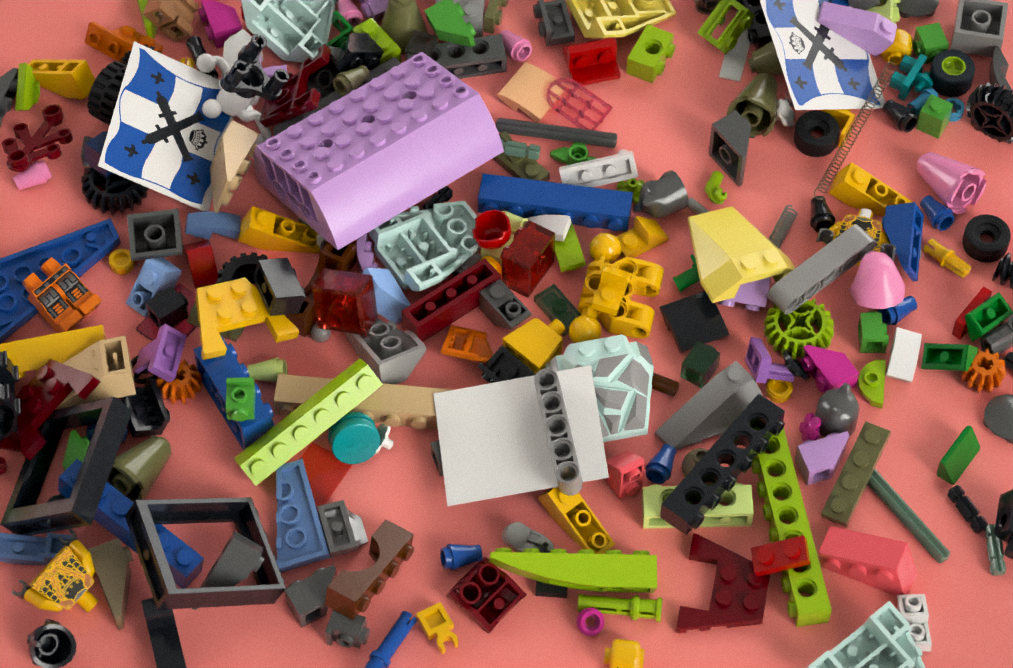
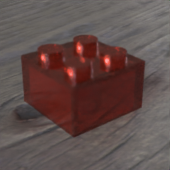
M530 220L527 221L523 228L519 227L517 229L513 242L510 246L506 245L500 255V259H502V281L509 289L529 298L554 263L555 232Z
M324 268L312 285L318 328L365 336L368 334L378 318L372 275Z

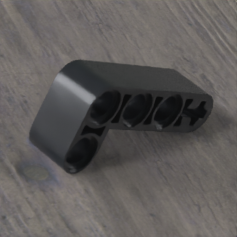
M153 597L141 600L157 668H186L173 609L157 610Z

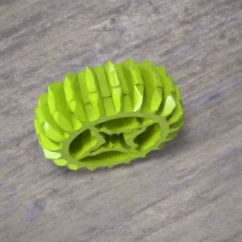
M814 298L812 301H806L787 315L775 304L773 308H769L764 319V334L767 337L768 345H773L774 352L781 350L782 355L785 350H788L791 353L792 359L796 357L802 359L805 357L803 347L806 345L824 349L828 348L834 336L833 319H830V311H824V303L816 305L817 301ZM780 322H782V323L785 325V326H784V328L786 329L785 332H783V331L780 329V327H779ZM813 324L817 326L819 330L818 334H816L813 331Z

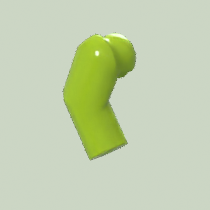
M719 171L712 172L705 186V192L714 204H722L727 199V192L723 193V188H719L724 178V175Z

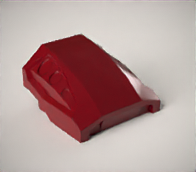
M484 557L451 588L446 597L459 605L481 629L490 633L527 594L508 574L490 563L487 557Z

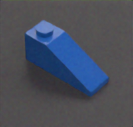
M915 202L886 206L885 216L882 218L883 229L891 244L896 246V255L903 270L912 282L918 281L924 214Z

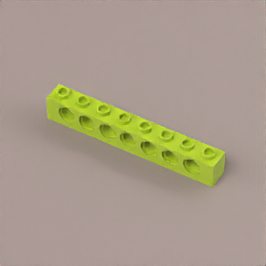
M753 427L755 430H761L759 427ZM783 428L778 436L773 435L769 440L766 450L773 453L763 452L761 455L757 453L753 458L751 468L753 474L758 475V496L764 498L763 516L765 521L770 522V543L802 535L807 539L810 565L797 567L803 569L804 572H796L793 569L782 571L781 587L783 593H788L787 610L789 617H794L796 627L828 623L832 609ZM770 473H775V474H777V475H779V476L773 477V476H771V475H769V474H770ZM780 496L785 500H778L775 497ZM781 520H788L791 523L785 524ZM800 592H806V593L810 594L811 596H809V597H804V596L800 595L799 593H800Z

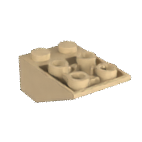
M234 120L231 121L223 134L210 166L215 213L219 212L222 205L228 206L233 196L231 190L238 189L243 179L240 175L248 172L252 164L249 157L253 159L254 150L258 146L256 141L259 133Z
M126 336L99 340L63 363L93 375L101 383L85 400L72 390L56 410L109 397L119 398L136 394Z

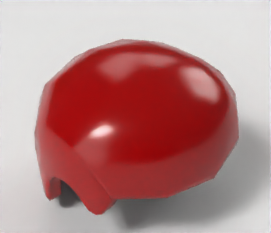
M490 210L475 218V228L472 229L476 244L481 248L493 250L502 248L511 237V224L505 212Z

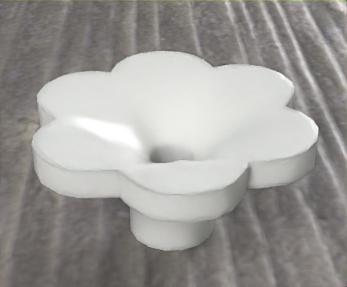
M778 99L776 122L781 120L785 127L791 128L794 126V112L786 99Z
M381 423L377 428L380 435V446L376 453L379 452L381 447L390 450L394 443L393 440L388 438L391 428L384 423Z

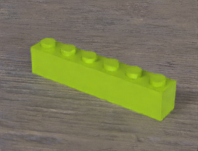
M359 358L233 459L254 485L257 486L383 384L369 365Z

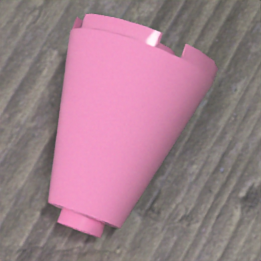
M933 152L923 154L917 161V172L953 213L962 214L967 212L968 210L965 207L970 203L975 205L984 193L987 181L983 178V175L986 174L979 168Z

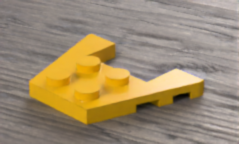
M246 278L197 288L196 304L198 321L200 323L199 335L200 342L202 343L201 355L203 360L226 354L227 347L219 334L220 332L258 323H266L276 343L298 338V328L285 315L269 316L258 289Z

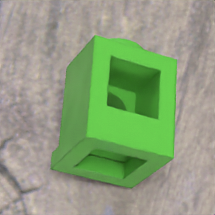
M876 311L860 313L858 322L860 353H886L889 335H887V324L882 323L881 313Z
M226 378L225 409L227 420L239 422L255 420L256 389L254 378Z

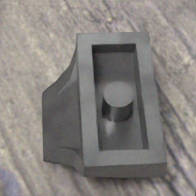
M344 500L317 506L331 558L356 551L359 546L368 542L361 517L349 511L345 506Z

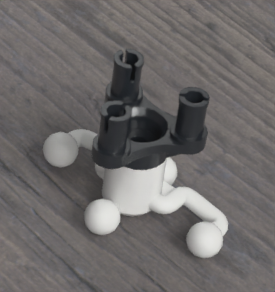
M255 34L250 42L242 47L238 53V59L232 68L224 58L207 53L197 58L196 65L204 73L214 70L215 65H217L224 73L219 80L221 90L217 95V100L208 99L203 104L202 111L204 115L208 118H216L222 111L230 116H238L245 122L255 120L260 131L256 144L260 145L268 138H271L272 133L269 127L265 128L259 122L261 113L254 110L252 106L259 102L260 97L268 101L277 100L281 95L283 86L289 80V75L285 70L277 69L271 78L267 76L259 61V54L267 45V41L262 35L258 37V34Z

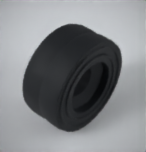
M823 111L804 113L795 124L794 143L797 149L811 157H823L830 154L838 143L839 124L832 115ZM818 130L823 133V136L816 138L810 132Z
M988 214L978 215L972 218L966 225L962 240L963 247L966 253L977 261L985 263L994 262L1001 259L1007 252L1011 233L1008 225L999 217ZM984 234L990 235L993 241L989 243L984 242L980 239V236Z

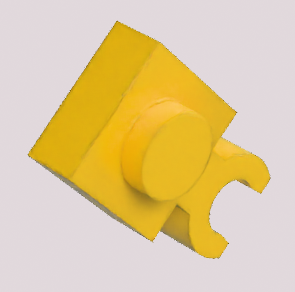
M441 602L416 613V619L428 640L437 638V648L441 654L445 653V646L443 644L445 641H451L455 648L458 647V637L450 631L454 629V624Z

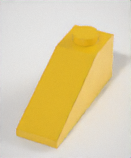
M33 59L28 64L33 68L34 71L32 73L35 80L39 81L41 87L65 98L84 99L88 97L95 81V77L86 60Z

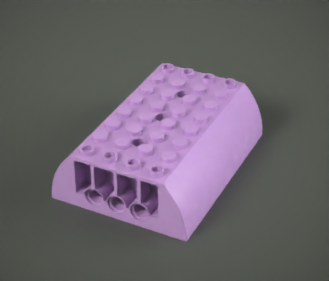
M421 52L379 77L372 79L358 89L351 91L337 101L331 102L316 113L310 114L295 125L289 126L274 137L268 138L265 142L256 146L253 160L257 181L333 247L339 250L504 152L496 125L480 94L425 53Z

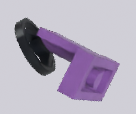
M167 324L162 325L159 328L157 338L142 348L139 354L131 361L132 370L135 366L134 382L145 384L148 378L156 380L157 376L169 383L173 381L177 374L187 335ZM153 373L148 378L138 379L142 374Z
M750 337L745 362L755 382L766 383L767 379L793 382L794 376L807 381L810 375L804 371L801 363L796 358H791V353L788 350L782 353L785 364L771 363L772 358L761 338Z

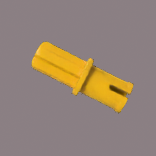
M931 238L928 243L935 250L925 244L923 251L939 261L941 267H947L961 278L969 274L971 266L955 255L953 249L948 250L934 238Z

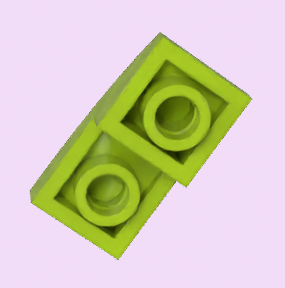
M571 222L564 242L551 240L561 272L572 271L586 266L575 229Z

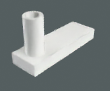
M625 149L618 151L616 155L559 167L562 184L596 187L638 177L633 151Z

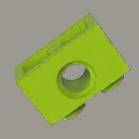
M647 24L627 58L626 74L653 83L657 75H662L667 58L671 59L676 48V45L673 44L674 34Z

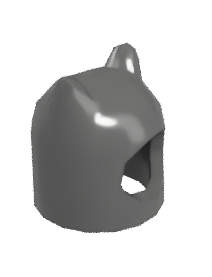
M669 170L658 180L646 181L641 187L639 202L634 206V210L636 212L644 211L654 218H664L687 208L689 199L681 178L676 172Z
M844 383L840 388L827 390L818 400L815 416L821 419L819 433L824 437L831 433L846 431L851 436L856 429L860 408L848 383Z

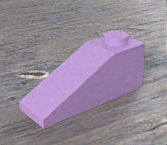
M825 1L821 4L817 20L820 24L875 57L894 43L897 29L895 23L878 13Z

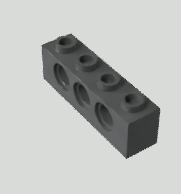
M501 34L474 38L476 45L473 47L446 42L405 49L406 61L412 56L423 52L459 79L507 72V56Z

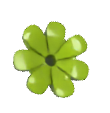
M635 178L628 179L626 182L619 181L617 191L632 192V201L637 204L641 187L645 182L643 180L637 181Z

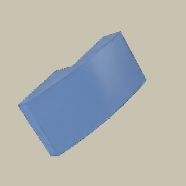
M214 211L188 213L185 233L208 240L212 233L237 239L240 232L241 216L225 212L215 213Z

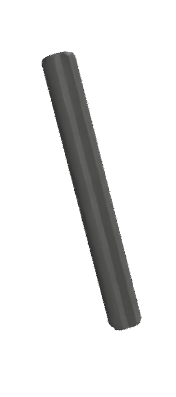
M497 118L496 128L500 133L505 131L508 134L574 143L582 142L584 144L611 148L616 147L617 134L611 132L506 118Z

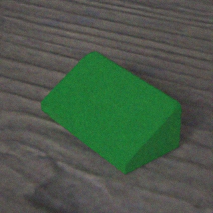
M1000 292L965 315L969 337L972 342L1013 314L1012 309Z
M924 343L921 369L968 371L978 352V348L966 344Z
M970 425L964 428L943 456L938 466L937 476L951 485L957 482L980 450V444Z

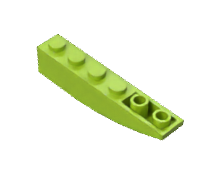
M497 548L495 552H490L489 562L504 570L542 583L567 587L569 589L621 593H654L657 589V555H650L649 551L646 550L633 551V554H622L621 550H607L605 554H595V551L591 549L578 550V553H567L566 549H552L550 553H539V549L536 548L523 549V552H512L510 548Z

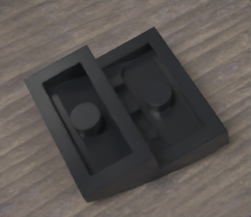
M705 291L659 307L668 331L672 332L679 353L729 336L727 327L716 304L711 302Z

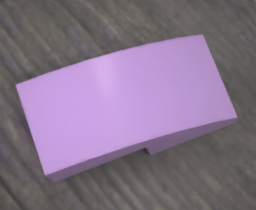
M368 233L359 237L356 242L360 275L367 267L378 268V263H374V253H372L373 242L369 241Z

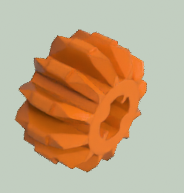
M988 348L984 352L978 349L968 371H961L962 381H968V389L975 386L978 393L982 391V388L990 393L993 387L999 388L1001 386L1002 380L1006 375V369L1004 368L1005 360L998 359V352L990 354Z
M185 359L179 364L176 377L170 383L157 376L158 381L156 384L161 390L164 400L170 398L173 405L177 400H181L183 404H185L186 398L194 400L195 393L201 390V374L197 371L195 364L188 365Z

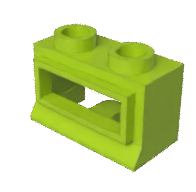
M721 0L697 33L727 54L729 50H732L737 45L738 38L743 31L751 26L755 14L736 0ZM734 6L739 10L718 40H716L711 34L718 24H724L726 21L724 16Z

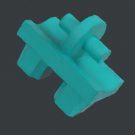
M920 54L918 59L907 55L904 56L899 70L908 75L905 76L895 71L889 83L890 87L899 91L898 99L905 101L913 86L916 93H920L924 88H932L931 74L927 71L924 74L922 73L923 64L927 60V56Z

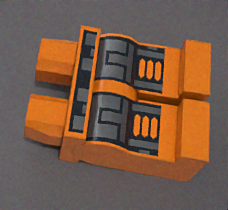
M52 257L40 268L48 277L44 282L34 272L22 282L26 291L30 294L27 299L34 304L36 309L57 333L70 331L102 302V299L96 293L93 294L66 263L61 266Z

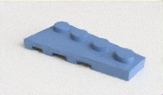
M303 459L283 464L276 470V564L280 573L331 558Z

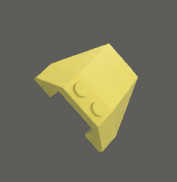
M566 0V4L585 38L625 37L644 29L647 24L652 26L676 15V11L669 0Z
M733 206L688 217L700 283L712 303L735 298L741 284L773 277L778 282L796 268L785 253Z

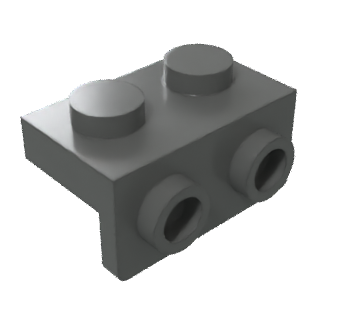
M537 0V4H533L535 19L539 18L540 20L538 31L540 37H544L546 46L575 42V34L566 1L554 0L544 2V0Z

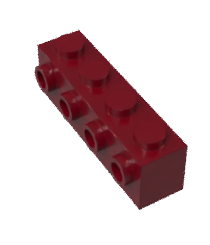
M486 258L482 259L403 309V329L415 333L424 342L478 307L479 291L501 279V275Z

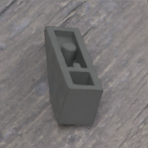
M234 531L200 588L235 586L248 578L251 571L257 572L264 561V557L261 556L263 547Z

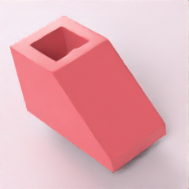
M626 450L606 460L609 478L605 479L619 499L625 496H633L643 487L645 461L641 456Z

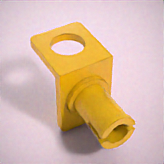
M824 109L822 111L832 115L837 120L839 128L843 129L840 135L839 148L854 123L855 114L849 113L851 109Z

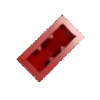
M204 240L184 245L194 287L200 288L217 284L218 271L210 241Z

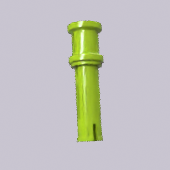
M579 594L577 612H581L586 608H595L602 614L630 616V619L633 620L638 618L655 619L656 622L661 623L662 598L658 597L657 600L640 599L638 595H635L631 599Z

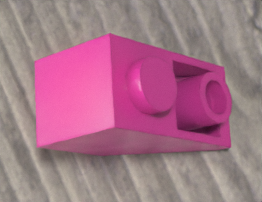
M201 0L202 8L198 9L201 22H206L207 24L205 26L208 40H213L216 49L224 47V42L231 35L242 30L235 8L215 0Z
M811 345L803 347L805 357L800 360L801 366L806 373H810L814 378L816 387L820 392L825 393L827 390L840 388L844 383H848L851 389L856 387L859 372L844 353Z

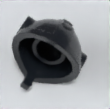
M46 619L44 625L36 628L27 637V645L32 663L43 668L64 667L76 654L77 644L74 635L66 627L60 625L61 623Z

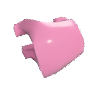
M869 251L862 259L849 291L854 303L871 309H886L894 307L903 301L905 284L893 260L887 254Z

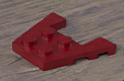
M326 44L318 48L320 54L313 60L309 57L305 59L301 64L300 71L295 75L291 72L288 74L289 80L283 86L281 95L277 100L268 101L265 99L259 121L265 128L318 108L321 94L315 88L306 92L308 89L307 82L310 74L328 64L331 49Z
M51 359L44 366L40 367L34 378L21 388L16 397L21 402V415L18 416L17 420L22 455L31 460L47 443L38 428L72 390L85 400L101 381L91 374Z
M693 533L689 560L717 565L709 610L680 606L676 633H686L687 630L694 629L706 631L710 630L711 627L720 626L732 628L762 624L770 574L757 577L754 573L753 561Z

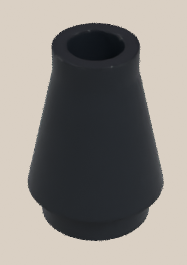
M892 99L884 104L883 111L899 131L910 132L916 127L918 117L914 110L896 103Z
M816 197L811 200L810 225L819 233L821 228L829 229L835 224V217L824 197L821 200L816 199Z

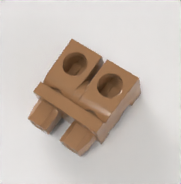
M148 0L143 15L156 27L161 26L160 30L172 41L176 42L192 35L193 27L190 24L195 18L194 12H197L199 5L194 0ZM159 12V16L156 17L153 13ZM175 26V31H171L170 28Z

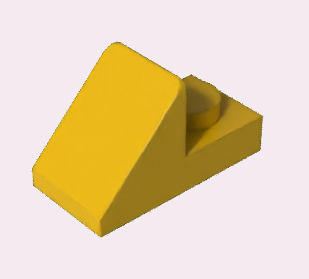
M640 216L635 217L634 228L616 236L621 244L620 255L622 258L626 256L635 258L669 241V237L656 220Z
M607 265L602 270L600 284L593 299L591 309L616 316L632 273Z

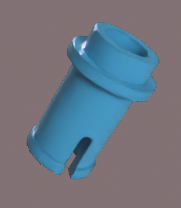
M924 88L921 91V95L907 104V108L914 110L916 116H919L920 110L931 94L939 96L933 88Z

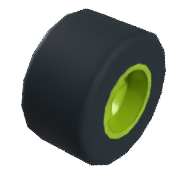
M945 50L938 53L933 58L930 69V78L933 81L932 88L940 95L947 97H959L966 94L971 88L975 73V65L970 56L957 50Z

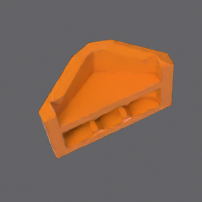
M451 325L441 349V354L472 361L488 362L493 354L487 341L486 332Z

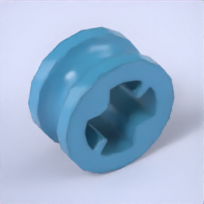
M957 98L946 99V101L953 104L956 113L951 112L949 121L955 122L960 120L965 108L964 103Z

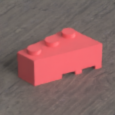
M830 526L818 552L823 567L829 571L836 572L894 596L909 594L917 574L908 543Z

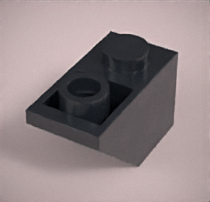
M350 33L339 53L337 69L339 71H348L364 65L371 71L378 66L384 51L368 33Z

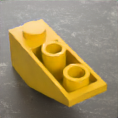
M853 162L836 173L837 175L828 192L850 207L857 209L866 208L879 216H885L886 206L912 203L911 200Z
M254 206L251 207L241 220L238 242L261 250L316 254L320 251L317 245L318 233L309 225Z
M559 487L549 488L538 497L552 519L582 549H591L595 551V554H604L605 551L615 545V542L579 493L568 496L563 494Z

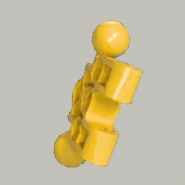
M600 233L592 239L589 245L590 255L594 262L589 263L578 304V311L581 315L574 318L569 326L570 339L573 343L600 339L601 326L596 319L601 321L609 333L645 339L650 335L655 312L650 306L631 301L632 295L657 296L660 293L664 269L658 264L627 256L616 261L621 254L620 241L615 235ZM607 265L632 273L616 315L619 317L591 309L597 292L594 289H598L602 270Z

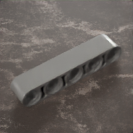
M857 224L853 225L776 282L768 291L767 298L786 315L790 314L861 261L869 251L874 249L876 241Z
M549 368L542 369L536 373L534 383L553 468L560 491L565 495L572 496L581 491L583 481L557 373ZM551 407H558L555 410H548ZM556 430H563L560 433H554ZM562 453H569L565 457H559ZM569 476L574 477L572 480L569 481L564 480L566 477Z

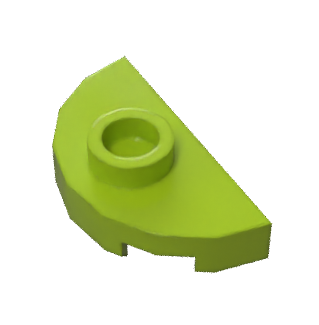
M27 63L19 64L15 111H28L39 100L40 83L35 80L32 73L34 70Z
M886 359L875 360L866 364L860 371L857 382L859 394L863 395L870 402V405L881 409L883 408Z

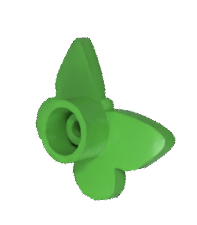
M575 142L570 148L562 147L550 152L551 158L567 165L596 159L588 157L587 147L582 142Z

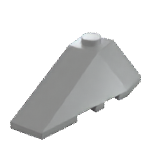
M357 303L333 312L335 320L359 358L369 365L381 383L398 384L406 381L426 352L425 344L415 333L409 330L404 332L398 329L396 323L392 321L386 323L378 319V314Z
M735 361L700 389L655 431V435L664 444L673 446L676 451L701 443L703 439L718 435V437L722 436L758 393L760 395L762 393L755 379Z

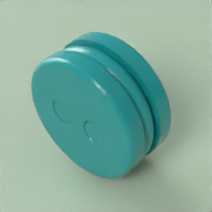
M350 412L329 428L328 441L334 456L339 461L346 464H359L374 456L380 446V435L371 417L361 412Z

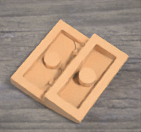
M525 62L498 93L497 97L515 112L520 108L538 123L567 89V86L546 71Z

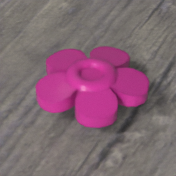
M807 413L804 422L800 424L799 431L803 433V442L807 440L815 441L819 437L821 419L814 416L813 413Z

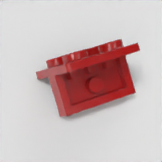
M615 37L562 48L574 87L619 79L621 77L616 61L617 43Z

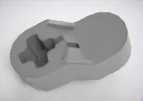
M521 522L511 523L502 531L503 542L515 552H523V549L536 548L539 549V553H550V550L554 549L553 543L547 537L530 529Z

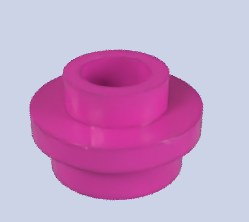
M586 608L578 614L576 624L581 633L587 636H594L602 631L604 617L599 610ZM589 616L595 619L592 627H588L585 624V620Z

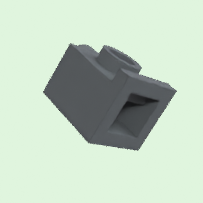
M333 610L325 630L327 645L332 646L333 641H335L340 646L351 648L352 646L360 648L361 644L366 645L370 634L365 616L357 615L354 620H351Z

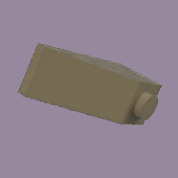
M116 538L90 548L88 551L91 553L95 573L117 628L120 630L124 628L131 580L129 562H132L133 558L128 545L123 547L120 539Z

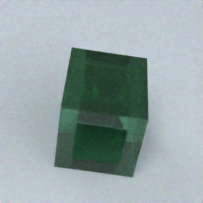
M697 341L682 362L680 377L702 389L719 367L721 353L713 346Z

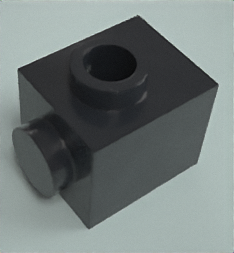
M172 286L164 291L157 292L151 299L145 302L148 317L158 328L164 324L174 327L188 318V301L181 292L177 293Z

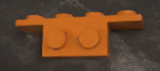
M94 21L88 24L85 43L116 61H121L122 57L125 56L124 54L132 50L134 42L148 45V47L153 46L155 47L154 51H159L162 54L163 45L155 42L154 38L137 32L134 27L125 25L110 31Z

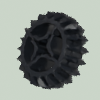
M988 82L985 85H980L968 97L969 99L965 107L968 111L967 117L971 118L970 123L976 125L977 131L983 132L984 135L992 139H997L999 143L1005 141L1010 144L1013 141V90H1008L1005 85L1000 87L996 82L992 85Z
M90 165V168H84V176L81 179L82 193L94 210L100 208L103 214L110 210L112 215L116 211L124 214L125 209L128 208L133 211L134 204L141 205L142 199L147 198L149 188L115 173L106 177ZM97 186L102 187V190H105V191L103 192V191L99 190V189L97 188Z

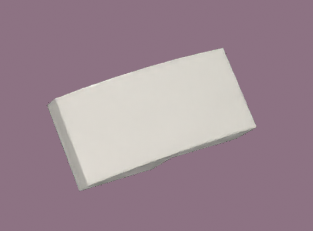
M565 215L529 217L527 219L530 221V230L526 234L519 233L517 238H519V242L539 245L542 244L543 239L564 242L571 225V218Z
M896 327L885 376L907 383L913 381L922 334Z
M925 594L897 595V610L908 621L912 629L910 634L916 647H920L921 651H931L932 641L928 626L929 612Z

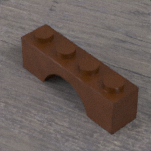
M327 242L320 252L316 270L310 282L304 288L306 297L299 313L285 315L298 328L299 335L307 336L311 327L315 324L330 299L357 262L355 243L351 242L337 250Z
M385 520L371 536L369 555L373 558L375 564L361 571L341 570L327 586L325 606L351 620H354L360 612L364 613L372 597L382 592L388 578H394L400 568V564L404 560L408 561L414 551V546H412L414 534Z

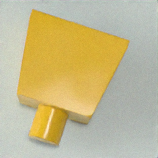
M534 318L503 338V346L533 372L537 373L545 369V364L551 359L561 355L563 339L560 335L566 328L558 319H554L547 326L540 319Z

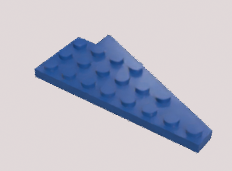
M111 218L0 259V344L39 312L34 304L27 299L30 294L22 284L24 279L34 272L44 282L48 277L40 268L51 257L61 266L66 263L71 268V271L80 278L121 243Z

